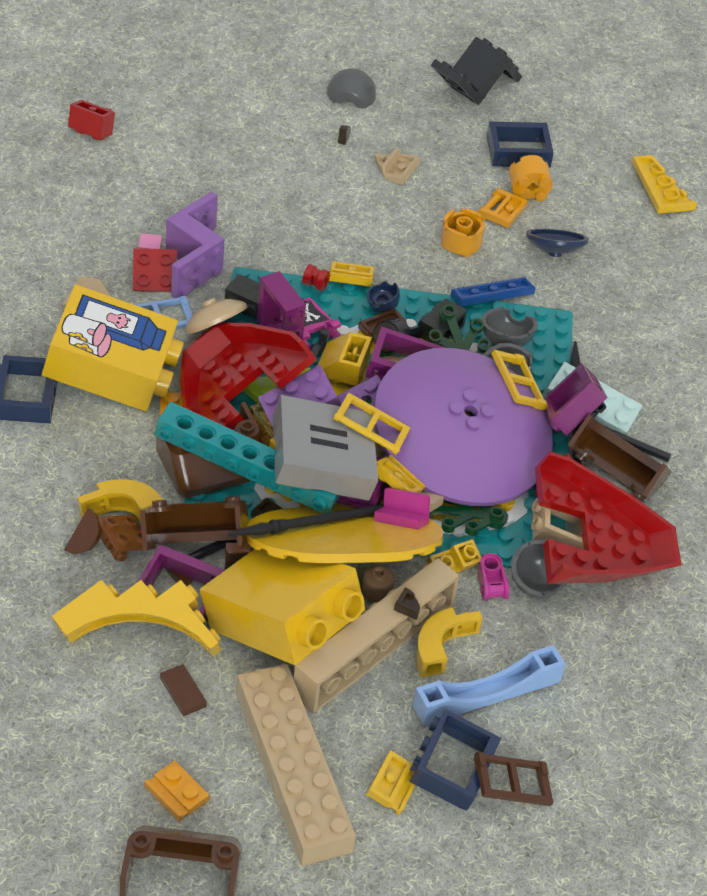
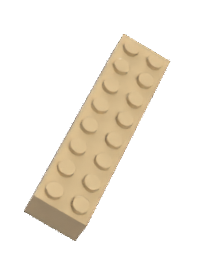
M438 558L430 564H425L420 572L413 577L409 576L396 590H390L384 599L378 603H373L358 619L350 622L348 626L326 641L321 648L314 650L295 665L293 680L303 705L314 714L418 634L431 616L444 609L451 608L454 605L460 575ZM405 587L415 594V598L420 604L417 620L394 610V605Z
M287 663L237 675V697L301 866L353 853L356 834Z

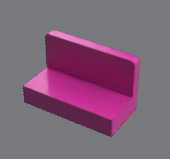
M388 487L384 490V507L375 511L374 521L418 530L429 524L430 496Z

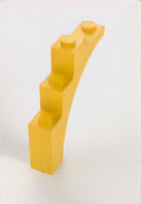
M101 579L52 615L54 622L70 643L89 632L107 625L123 622H150L165 625L185 633L200 643L213 657L221 652L219 645L221 639L213 628L210 630L206 628L203 624L206 620L197 610L199 608L196 600L199 597L197 592L190 584L186 587L181 580L160 596L151 584L146 586L142 580L119 596L111 584L106 586Z

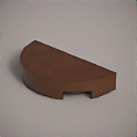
M91 508L86 510L64 551L72 554L84 553L92 550L99 542L102 534L99 516Z

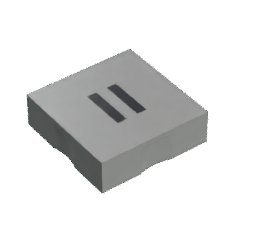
M281 395L273 413V433L276 443V456L274 458L275 483L304 489L324 490L336 495L369 501L378 483L375 442L341 422L333 420L334 414L337 413L340 406ZM347 408L344 414L345 417L365 428L373 417L365 411Z

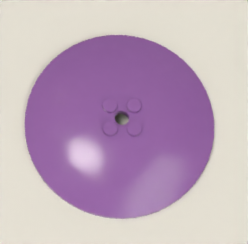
M433 348L413 353L397 362L386 373L374 398L373 407L410 427L400 447V451L396 455L382 446L387 457L392 455L426 486L423 489L424 491L444 496L446 501L469 506H491L514 500L533 488L536 484L535 467L549 451L552 452V430L549 424L550 421L546 417V411L515 403L495 361L476 352L457 348ZM507 368L509 373L516 374L512 370ZM514 382L520 395L535 398L529 386ZM465 411L472 412L474 416L466 415ZM379 419L374 426L377 435L393 444L400 434L399 430Z

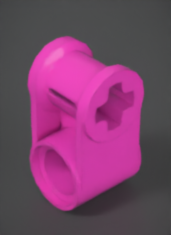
M485 554L481 558L477 573L482 600L487 601L489 598L495 597L508 599L509 583L505 576L501 558L496 554Z

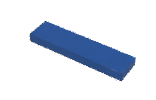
M525 277L451 289L450 296L460 306H467L531 295L535 293V287Z

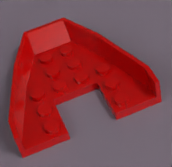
M217 323L182 351L180 371L182 405L190 411L233 430L239 422L244 421V418L229 403L230 400L263 373L282 389L317 359L304 341L292 331L252 323Z
M551 451L535 467L539 505L580 518L584 548L581 549L547 539L543 543L547 584L612 582L682 566L676 527L633 495L575 460Z

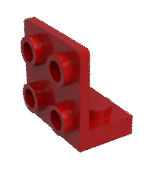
M133 248V291L171 292L172 264L177 262V249Z

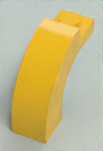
M115 479L97 483L96 491L77 497L81 517L84 516L88 508L95 511L98 516L111 511H127L134 514L140 522V510L152 505V501L163 500L157 491L149 485L128 479Z
M452 607L434 614L425 622L419 633L415 654L416 666L421 678L445 673L448 658L443 644L455 637L480 633L483 620L480 611L464 612L456 615Z

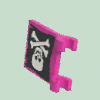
M310 297L303 300L306 304L303 341L308 348H310V344L306 339L310 338L311 333L326 328L332 339L341 336V333L337 330V328L341 327L338 320H332Z

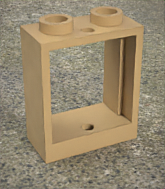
M536 498L532 505V540L551 539L584 549L580 518L540 506L538 498ZM554 515L573 523L574 534L550 525V516Z

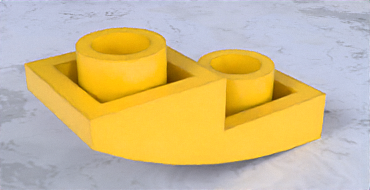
M472 539L454 545L449 550L432 555L426 561L430 564L438 558L453 571L459 573L479 564L482 557Z

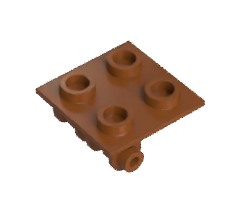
M133 515L102 516L98 518L100 529L102 530L100 539L106 545V548L111 550L110 552L115 560L123 562L127 559L126 554L128 551L143 550L141 525Z

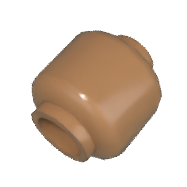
M381 565L370 566L362 575L361 591L368 600L380 602L393 589L394 575L387 567Z

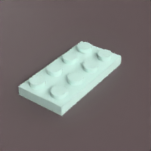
M564 362L545 394L548 395L575 367ZM600 382L608 398L604 401L606 409L602 413H598L595 420L605 427L626 435L643 405Z

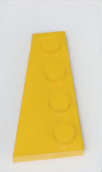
M652 155L633 156L632 164L658 214L696 210L697 203L687 198L686 191L676 186L675 179L665 174L666 170Z

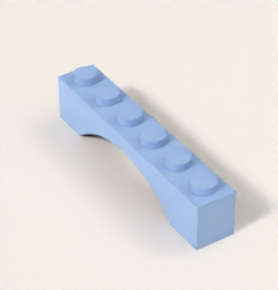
M548 646L532 651L510 667L482 679L461 683L439 680L417 687L413 708L423 726L429 725L435 716L440 718L445 709L460 715L560 683L566 664L555 646Z

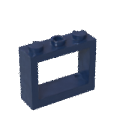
M489 121L487 142L492 166L510 167L514 162L516 164L521 161L520 158L524 156L536 155L542 157L543 161L547 162L549 168H551L554 152L547 123ZM499 141L541 142L543 149L500 148Z
M3 355L2 364H0V420L51 424L58 381L46 377L42 403L4 400L9 374L42 376L46 358Z
M445 709L440 718L434 717L428 729L432 731L431 737L425 736L419 750L423 751L421 757H415L410 767V770L414 773L409 782L467 811L480 788L476 768L474 767L466 788H463L426 769L429 759L442 732L489 755L495 754L501 737Z

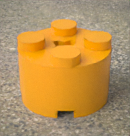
M528 155L520 158L521 161L515 164L514 162L511 164L509 177L513 194L523 199L545 200L553 186L548 163L543 161V158L540 156Z
M462 208L459 212H455V209L449 211L443 221L441 246L463 257H469L477 252L482 246L485 222L482 221L483 217L471 209Z

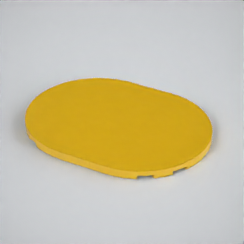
M310 507L280 509L252 518L247 527L258 523H266L272 519L287 520L323 513ZM333 507L331 512L354 509L355 507ZM374 515L288 529L277 534L246 535V541L256 550H261V548L267 550V554L281 559L293 556L299 562L306 563L395 562L411 560L414 554L421 556L431 554L435 551L436 546L440 547L442 545L443 530L438 523L429 519V524L417 530L374 521Z

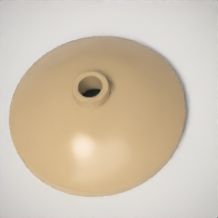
M215 298L208 299L202 302L204 307L192 315L185 327L186 334L195 333L220 323L247 309V304L234 299H221L215 301Z

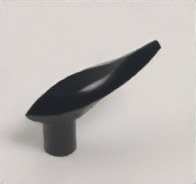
M326 329L321 330L319 340L309 348L315 357L324 351L327 344L329 331Z

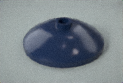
M531 229L526 232V237L532 244L541 250L549 252V255L553 257H561L564 253L575 252L586 246L589 242L587 236L566 230Z

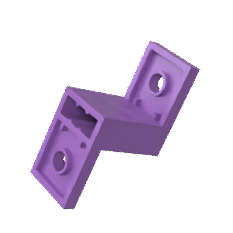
M212 191L166 219V249H177L178 259L177 262L172 264L171 296L173 298L189 295L192 290L198 286H203L209 279L220 275L223 271L225 239L213 232L217 225L218 195Z
M318 365L295 377L282 389L276 387L259 396L258 399L273 427V413L281 395L341 406L347 394L351 393L363 401L371 400L370 405L373 406L381 380L378 375H375L353 388L336 395L321 365ZM350 403V405H349V407H348V408H351V409H356V410H361V411H363L362 409L356 407L355 405H353V404H351V403Z

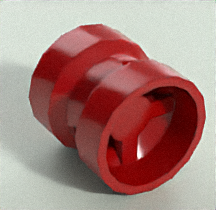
M309 264L304 271L302 284L307 286L313 285L316 289L324 291L329 283L331 272L325 269L319 270L317 266Z

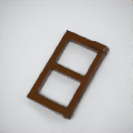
M482 752L475 753L474 763L478 772L482 797L551 806L553 804L546 762L489 755ZM486 763L507 765L511 791L491 789ZM516 767L536 770L541 796L521 793Z

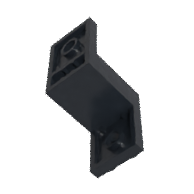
M477 36L454 67L445 61L441 63L436 59L431 64L432 68L452 89L477 105L482 102L502 73L516 82H519L522 78V75L518 72L519 68L500 47L495 49L486 38L481 40Z

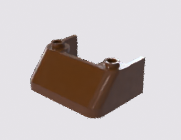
M242 402L240 415L244 418V421L236 425L235 431L262 443L259 426L247 404ZM156 436V451L177 493L182 497H195L251 481Z
M588 414L568 443V446L576 451L573 456L584 463L589 460L633 490L631 494L642 502L645 498L650 500L672 473L667 465L664 463L660 464L598 423L590 414Z
M240 496L225 497L226 501L167 504V500L152 501V505L140 510L143 551L162 543L237 540V546H243L247 542L246 535L230 536L229 533L248 526L250 520L246 501L240 500Z
M148 825L140 826L133 831L127 840L120 875V896H127L134 858H146L150 855L213 863L220 869L231 870L228 896H235L242 852L241 843L232 836Z

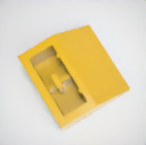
M349 332L327 342L318 365H321L327 378L354 386L358 385L370 357L372 337Z

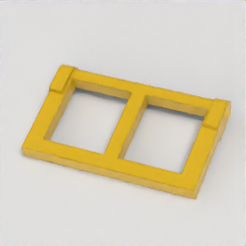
M493 350L491 353L514 402L531 406L538 410L547 409L548 404L544 400L528 368L525 357L516 353L514 355ZM504 361L520 365L525 377L509 373ZM514 382L530 386L535 398L520 395Z
M351 393L347 394L333 420L341 422L385 447L395 455L400 451V447L410 430L409 426ZM350 403L373 416L366 428L344 416ZM378 419L400 431L394 444L372 432Z

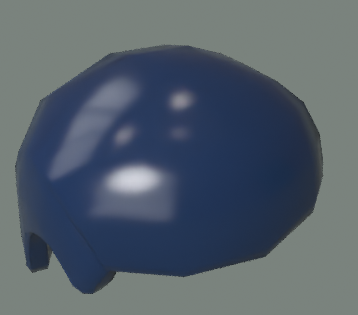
M383 281L380 285H374L368 290L367 301L373 310L386 312L397 307L400 300V290L397 283L391 285Z

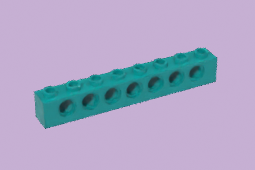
M171 401L157 421L155 436L162 440L168 441L323 514L330 513L340 495L324 490L304 489L275 483V449Z

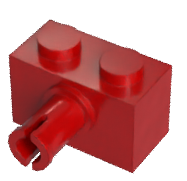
M79 100L70 104L68 127L75 129L77 133L90 135L95 140H103L113 134L115 112L85 100Z

